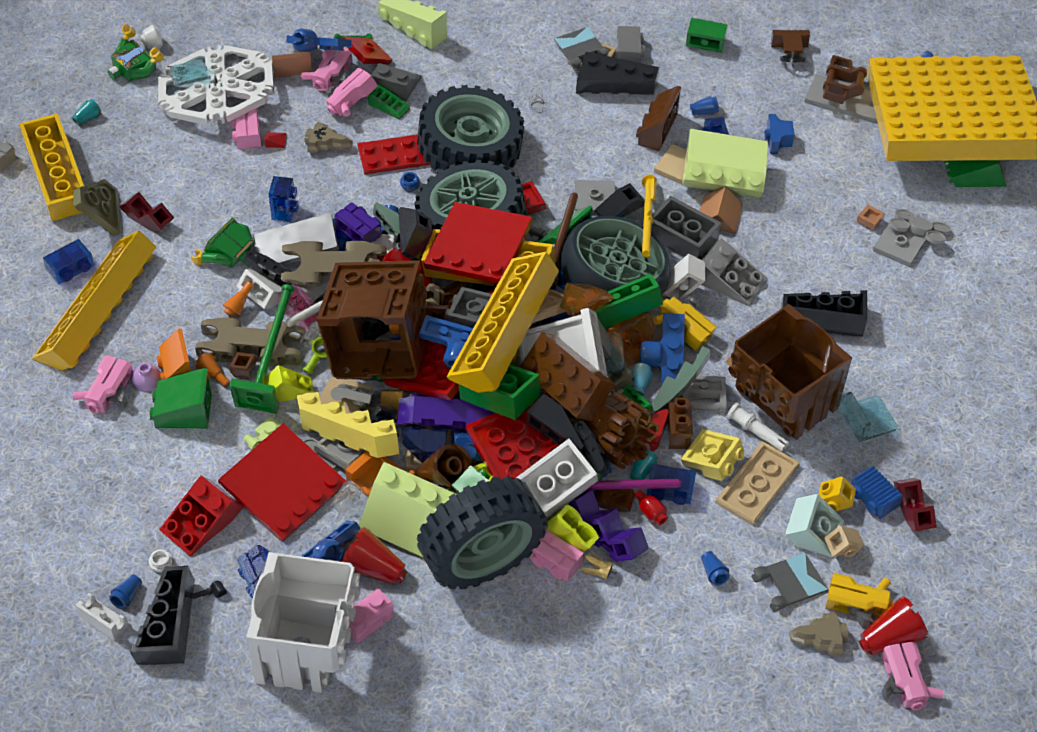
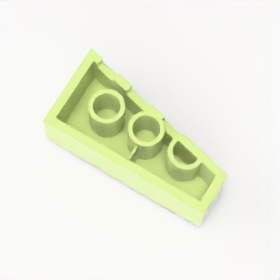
M381 0L378 2L380 18L392 23L396 29H401L410 38H415L422 46L433 49L447 39L446 11H436L435 7L423 6L420 1Z

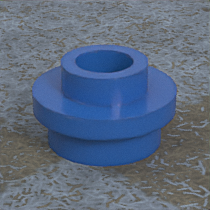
M406 172L400 179V185L405 190H415L420 185V179L414 172Z

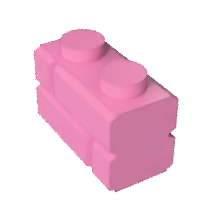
M258 108L231 121L232 129H236V131H232L233 143L237 142L238 149L262 147Z
M545 530L544 538L540 539L541 544L538 548H534L531 551L530 559L537 567L548 569L556 579L562 578L568 582L583 564L584 553L550 531Z
M380 589L375 590L354 606L356 607L354 622L350 621L349 624L351 638L358 644L382 626L383 621L387 622L394 617L393 603Z

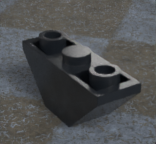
M629 183L617 189L594 212L598 216L624 217L643 207L645 199Z
M400 207L398 214L401 254L414 261H420L432 236L431 218L415 209Z

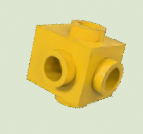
M842 476L821 482L819 495L837 512L853 507L856 488Z

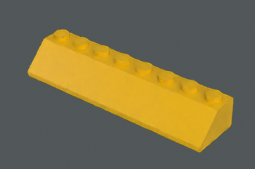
M140 230L118 240L37 350L32 360L62 371L75 367L80 360L78 358L80 354L90 347L89 341L99 334L102 323L111 317V310L117 307L123 300L121 296L133 286V279L143 272V265L153 258L154 255L152 253L157 246Z
M547 251L513 258L510 261L447 375L449 380L478 393L491 392L499 387L504 374L508 370L513 357L516 355V351L559 272Z

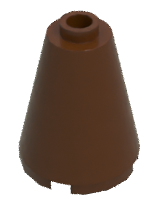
M446 444L416 468L415 473L417 477L439 487L455 489L452 485L467 470L472 459L467 450L459 444Z

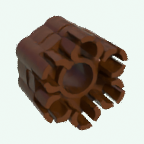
M619 392L608 395L602 406L597 410L592 421L585 420L602 446L606 460L620 469H625V465L629 466L633 460L643 461L649 453L638 446L649 451L650 444L646 441L651 442L656 436L645 430L646 428L655 433L659 431V426L651 421L649 410Z

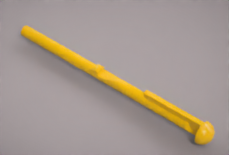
M651 174L645 175L642 179V185L645 187L642 256L645 258L650 256L652 202L656 200L657 179Z

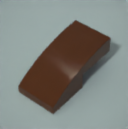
M608 489L593 492L599 508L607 510L617 508L619 512H630L635 497L633 489Z

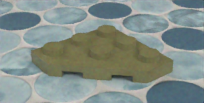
M102 179L73 191V203L78 211H82L90 220L95 221L113 236L122 233L118 189L106 179Z

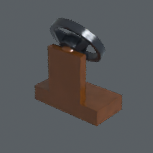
M810 30L772 31L771 47H783L784 53H788L786 56H780V61L806 62V57L800 54H803V48H808Z

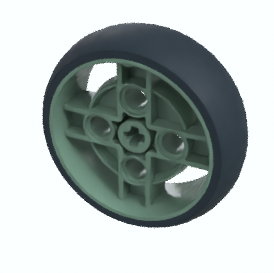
M597 216L579 223L566 237L561 252V268L565 280L570 288L584 301L649 274H652L658 283L662 295L670 277V261L663 244L652 232L650 256L647 258L643 257V226L616 216Z

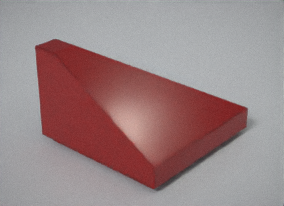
M266 132L264 137L265 148H285L286 132Z

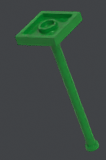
M285 284L282 286L281 291L283 293L255 382L231 379L229 387L235 407L274 414L278 412L279 404L275 386L263 383L290 296L293 295L295 290L291 285Z

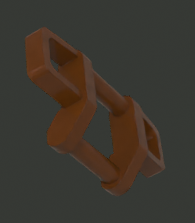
M832 55L826 70L827 79L823 84V98L843 104L845 99H850L864 93L865 87L863 83L864 78L867 76V69L864 67L852 69L851 60ZM834 78L850 83L856 81V83L847 86L834 82Z

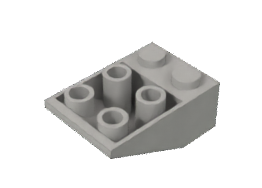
M722 238L711 246L701 259L705 262V282L702 285L748 306L767 280L763 273Z

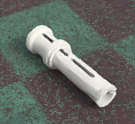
M738 402L729 410L726 418L738 423L742 430L751 431L781 452L789 445V441L759 422L754 413H748L740 407L741 404Z

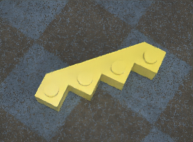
M319 392L297 395L303 430L308 432L311 430L317 431L321 437L332 441L338 439L343 441L345 446L358 451L364 449L376 458L399 454L394 420L371 423L368 410L346 414L343 401L321 405Z

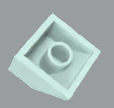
M819 494L797 498L785 535L797 547L832 557L825 537L840 525L843 526L844 520Z

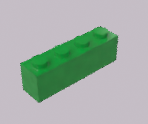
M649 274L573 306L575 316L581 315L580 310L590 308L596 312L597 318L606 329L663 305L658 283L652 274Z

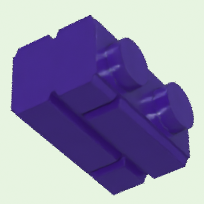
M351 202L335 214V227L354 241L372 243L382 235L379 219L368 215L362 206L358 207Z

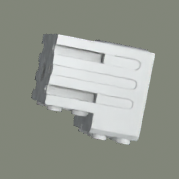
M268 553L264 572L261 574L254 592L251 606L252 618L246 636L255 684L265 685L267 674L273 676L274 686H285L303 690L306 679L311 680L312 692L322 693L323 685H328L330 672L334 673L339 670L340 664H345L346 650H344L345 643L350 642L351 628H349L350 621L354 622L356 607H354L355 600L359 601L361 587L358 586L360 575L354 572V567L351 563ZM297 637H306L312 644L294 642L293 640Z

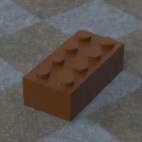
M541 332L520 365L522 369L539 374L540 387L576 418L592 421L597 410L602 406L615 386L610 379L559 337L546 332Z

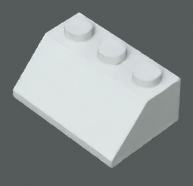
M570 439L516 477L527 484L547 518L598 481L597 473Z

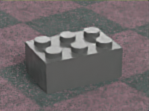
M671 195L652 215L651 232L664 246L684 257L690 254L701 259L719 239L721 222Z

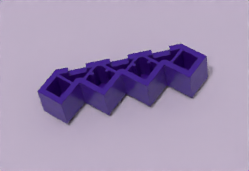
M409 394V397L399 398L397 424L410 428L429 426L444 431L453 429L466 430L467 424L496 412L461 399L452 398L450 401L442 398L422 397L420 394Z
M593 490L583 492L566 504L573 507L580 514L583 522L588 523L594 528L599 537L594 545L598 548L602 546L610 553L609 557L616 562L634 560L649 549L642 527L624 529L617 508L600 511Z

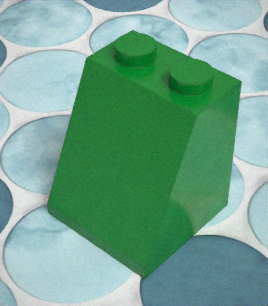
M1000 160L944 161L946 169H950L947 172L949 183H954L955 187H1006Z
M202 368L157 382V389L153 390L152 393L154 407L150 408V420L154 421L155 428L208 429L212 400L208 368Z

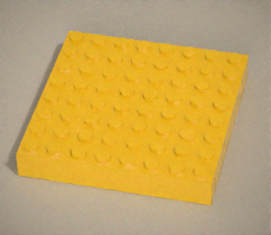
M897 56L894 58H869L867 79L886 161L1037 160V100L1021 56H915L913 58Z

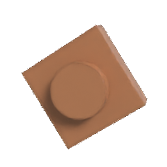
M867 205L857 216V222L874 231L884 219L885 213Z

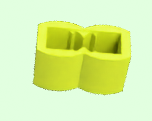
M569 505L558 510L547 521V528L551 533L582 552L588 550L599 538L594 528L588 523L583 522L580 514Z

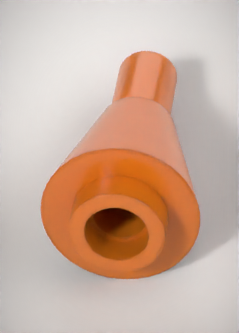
M247 281L240 292H237L222 305L225 308L224 312L232 318L235 316L240 317L247 295L254 285Z
M211 353L202 354L197 359V370L208 368L209 376L216 379L223 387L230 384V380L222 374Z

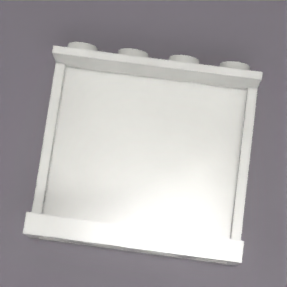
M590 308L580 310L581 315L529 329L519 346V365L522 364L541 332H546L559 337L608 378L596 312ZM540 387V394L545 393L546 391Z

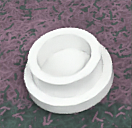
M162 549L154 551L149 558L150 568L156 572H163L164 568L171 566L173 562L170 553Z

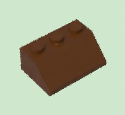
M681 86L664 91L657 95L655 101H651L649 113L644 115L642 127L639 126L636 132L638 145L657 151L661 150L678 115Z

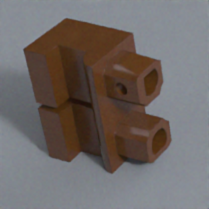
M675 398L674 402H669L668 405L669 449H688L692 444L691 437L693 436L691 402H688L687 398Z

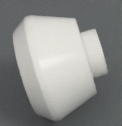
M150 25L142 31L143 35H140V40L147 49L154 47L160 49L163 46L157 26Z

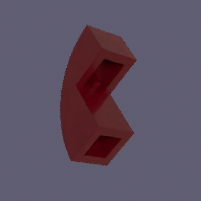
M140 192L135 193L119 206L130 219L152 231L163 229L174 219L162 202L151 207Z
M910 478L893 481L894 487L903 495L900 508L908 526L915 532L937 528L934 505L924 502L921 480Z

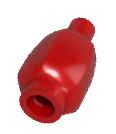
M641 489L635 493L639 500L640 510L651 523H657L660 526L668 520L667 508L659 499L652 495H646Z

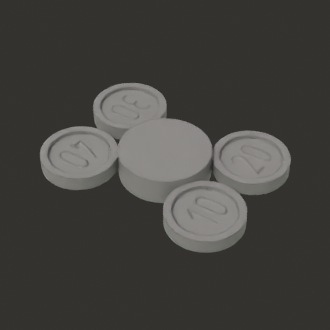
M904 209L896 210L895 218H892L889 222V226L896 231L906 232L909 230L913 234L925 236L927 241L939 245L945 243V235H948L951 230L950 226L945 223H931L926 219L915 217L912 212Z

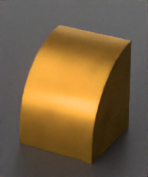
M382 389L381 404L392 406L398 413L399 398H404V390Z

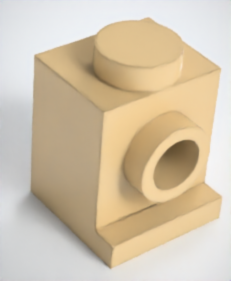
M842 525L825 537L832 557H837L838 555L851 557L860 552L862 546H864L858 530Z

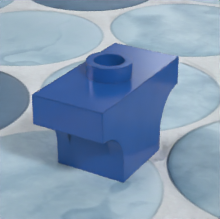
M768 114L764 138L768 140L770 154H778L779 149L792 147L795 135L793 121H784L779 119L776 114Z

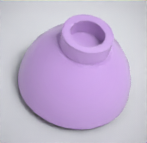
M141 363L132 374V384L140 391H152L157 388V382L161 380V372L152 364Z

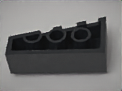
M860 290L858 294H851L850 291H842L841 294L830 295L829 292H821V294L813 296L811 293L783 294L780 309L790 304L800 314L815 322L826 332L863 337L867 322V290Z

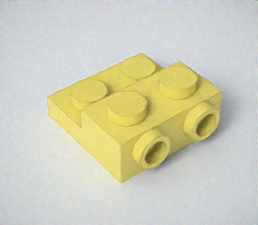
M702 429L681 458L683 466L702 470L704 477L723 481L726 476L732 475L736 461L743 459L744 449L740 438Z

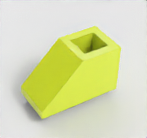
M279 365L265 377L263 383L275 386L278 402L297 399V395L309 392L314 393L311 377Z

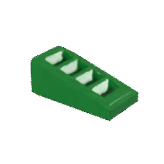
M378 85L368 95V105L399 120L410 109L407 103L381 85Z

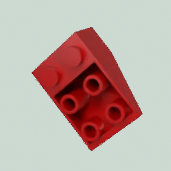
M200 475L159 530L189 556H192L230 524L243 506L215 482Z

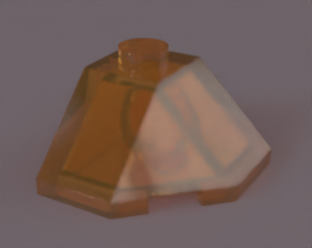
M566 283L560 308L568 310V315L578 316L581 314L580 310L590 308L593 311L610 302L613 295L608 294L606 290L592 285Z
M644 312L605 329L609 335L610 346L615 353L619 354L625 367H630L640 361L642 342L649 341L650 338L653 339L656 331L649 312Z

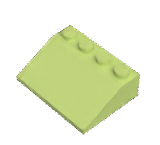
M690 129L682 186L716 191L726 186L734 195L760 198L765 186L768 141Z
M383 462L372 486L359 527L361 529L366 527L376 537L423 557L417 547V535L421 533L419 529L422 524L427 523V516L430 513H434L440 503L444 504L447 502L449 496L454 493Z

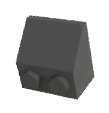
M380 63L371 75L377 85H381L404 101L408 100L422 75Z

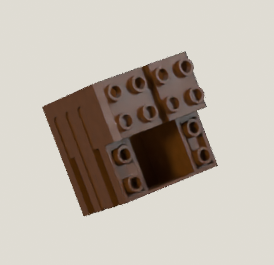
M420 261L335 263L317 316L318 327L334 378L345 380L371 379L373 376H379L380 379H411L418 375L425 349L424 339L419 338V332L427 315L426 307L430 304L429 301H426L427 290L424 287V276L420 274ZM365 318L379 319L386 325H399L401 340H360Z
M787 304L735 341L734 351L731 354L732 362L728 370L732 377L737 378L735 384L737 391L741 395H746L781 426L787 436H792L797 440L803 435L804 428L808 431L811 430L817 423L827 418L828 411L834 413L839 409L852 357L839 347L824 329L809 318L804 317L790 304Z

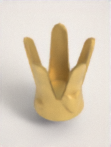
M589 550L596 558L586 555V560L597 569L584 567L581 569L582 573L597 575L606 580L610 573L617 574L611 571L613 567L612 562L604 561Z

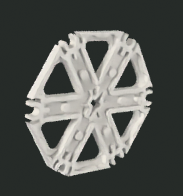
M218 45L217 50H211V47H208V52L203 48L168 65L165 68L166 74L161 73L160 77L158 76V104L161 111H165L166 115L170 118L208 125L209 120L211 125H214V121L218 119L223 124L225 123V118H227L228 123L265 104L269 100L268 95H273L274 92L272 60L270 61V58H266L262 52L224 45L223 50L221 45ZM228 54H236L237 56L247 58L232 67L226 68L225 58ZM198 58L205 59L206 73L193 70L188 71V69L182 68V66L190 64ZM265 71V80L263 82L245 81ZM167 85L187 88L175 95H167ZM227 96L247 100L235 107H227ZM206 100L205 111L186 110Z

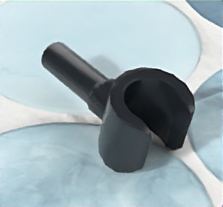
M214 581L210 584L209 588L193 593V599L212 593L216 598H220L226 595L227 591L222 582Z

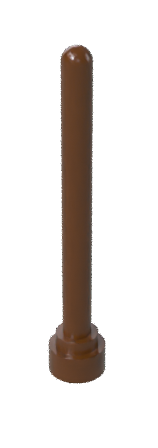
M575 192L570 194L554 246L556 267L577 203L578 194ZM556 277L554 279L553 284L550 287L551 289L555 288L557 282Z

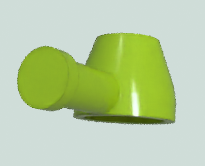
M318 337L313 341V356L306 367L303 368V371L310 375L313 374V370L320 359L327 358L326 352L321 353L318 350L319 347H324L322 337Z

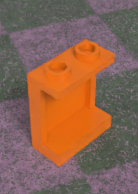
M366 451L345 469L346 481L369 498L372 486L383 462L401 470L403 469L388 457L376 458L371 456L369 451ZM413 470L409 472L410 474L416 476V473Z

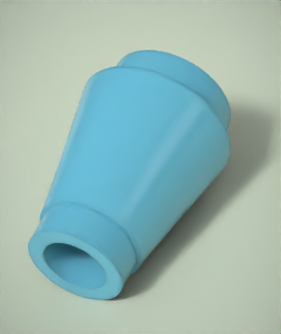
M638 363L632 369V374L634 375V378H632L634 385L632 387L640 395L644 396L653 373L649 365Z

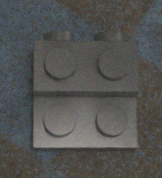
M461 287L458 295L455 294L453 297L451 308H447L444 320L474 328L492 294Z

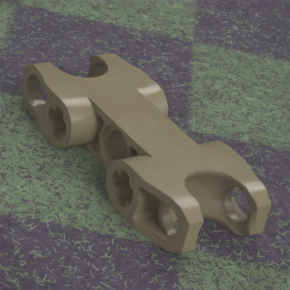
M300 241L282 245V252L287 255L300 257L301 265L295 271L281 273V280L302 286L322 285V276H331L335 263L368 262L373 256L386 254L387 248L385 245L366 241L346 242V251H323V243L319 241Z
M221 317L203 320L201 322L202 334L213 335L216 338L212 341L197 343L195 347L196 355L200 357L202 354L211 353L218 362H232L236 353L240 352L260 356L259 361L261 363L274 321L268 322L266 329L245 328L240 320ZM282 322L269 365L301 364V351L286 347L285 345L295 341L304 342L306 331L303 327L297 325L288 327L286 322ZM207 326H213V327H215L216 329H211V328H208ZM295 332V333H298V334H300V335H294V334H290V333Z

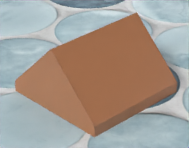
M310 52L274 55L271 57L274 78L302 75V72H312Z
M725 186L704 195L700 212L721 222L720 231L735 234L743 203Z

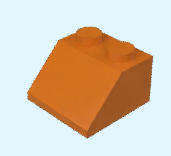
M182 328L177 329L159 346L160 356H156L159 369L163 368L164 372L160 373L161 380L191 372Z

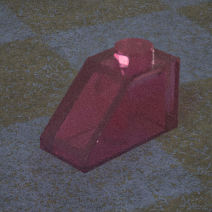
M295 283L291 285L295 290L293 295L290 296L285 312L289 318L313 305L309 296ZM283 292L278 294L279 302ZM318 312L297 323V325L303 327L306 333L318 326Z

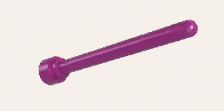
M679 479L597 481L584 492H587V490L679 488L681 481Z

